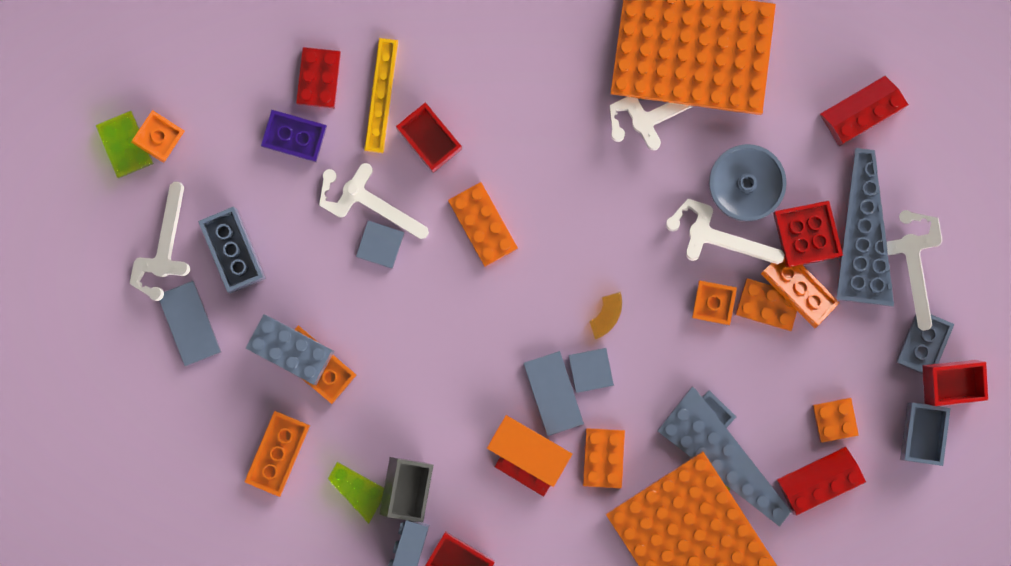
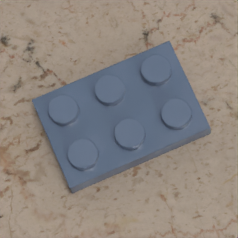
M915 314L896 363L922 374V365L939 364L954 324L931 314L932 327L930 330L922 331L918 328Z

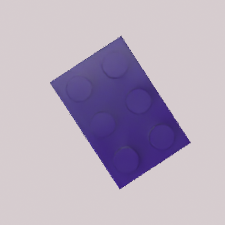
M271 110L261 147L317 163L327 125Z

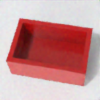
M426 102L396 125L398 132L432 173L462 150L461 144Z
M969 360L922 365L925 404L942 406L988 400L987 366L985 361Z
M445 531L425 566H493L495 561Z

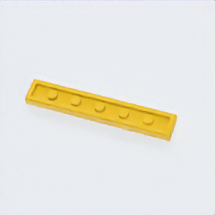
M379 38L364 151L384 153L398 40Z

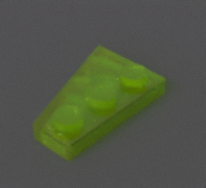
M337 462L328 480L369 524L382 502L384 487Z

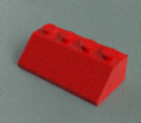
M883 76L820 113V116L838 146H841L901 111L909 104L899 88L886 76Z
M843 447L776 479L793 515L796 516L866 483L857 462L847 447Z

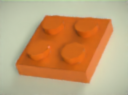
M152 110L131 143L164 163L185 131Z
M699 280L692 318L730 325L737 287Z
M851 398L812 405L820 443L859 436Z

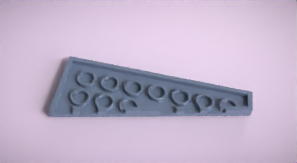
M855 148L842 249L843 256L841 257L836 299L893 307L890 265L875 150Z
M692 386L657 431L691 458L703 451L724 484L780 527L791 513V510L702 396Z

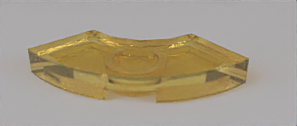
M621 292L602 297L603 306L601 312L596 318L589 321L595 339L607 334L617 323L622 310Z

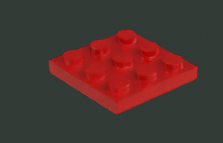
M829 201L773 212L787 268L843 256Z

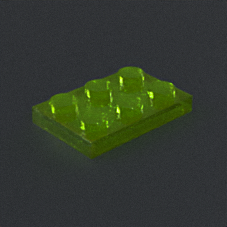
M132 111L96 125L117 178L124 177L154 164L150 154L131 143L139 131Z

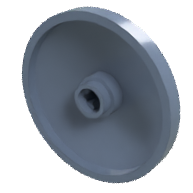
M751 144L735 146L725 151L714 163L709 176L710 194L716 206L727 216L739 221H756L768 216L780 205L786 191V174L781 162L769 150Z

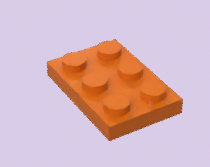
M746 278L736 315L791 332L797 310L772 285Z
M586 428L583 486L622 488L625 430Z

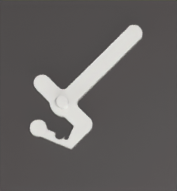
M623 98L610 105L611 137L616 142L624 139L625 131L619 127V121L614 116L618 114L616 111H628L632 118L634 130L641 134L650 150H657L660 147L661 141L653 126L693 106L668 102L652 111L646 112L637 98Z
M362 164L352 180L344 185L343 195L338 203L326 201L328 197L325 196V192L330 189V184L336 180L337 175L332 169L324 171L319 206L342 218L347 215L355 202H360L419 239H424L428 236L429 231L426 226L365 190V184L373 172L370 164Z
M173 182L169 187L156 257L153 259L139 257L133 264L130 284L155 301L161 300L164 292L159 287H142L140 280L145 272L153 273L159 277H166L168 275L186 276L190 271V266L187 263L171 260L184 186L180 182Z
M687 199L666 222V228L669 231H677L680 226L679 220L683 217L682 211H687V208H689L698 215L696 222L689 231L690 242L686 257L691 261L699 258L704 243L714 244L775 264L782 263L785 256L782 250L712 229L709 223L713 214V208L698 201Z
M904 210L899 215L900 221L904 224H909L913 220L921 222L922 219H927V223L931 222L929 234L920 236L908 234L902 239L887 242L888 255L899 253L906 255L918 328L926 331L932 327V320L920 252L923 249L941 245L940 223L937 217Z

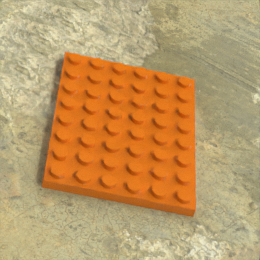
M623 0L610 94L762 115L776 4L751 0Z
M703 451L606 513L609 521L639 566H777Z

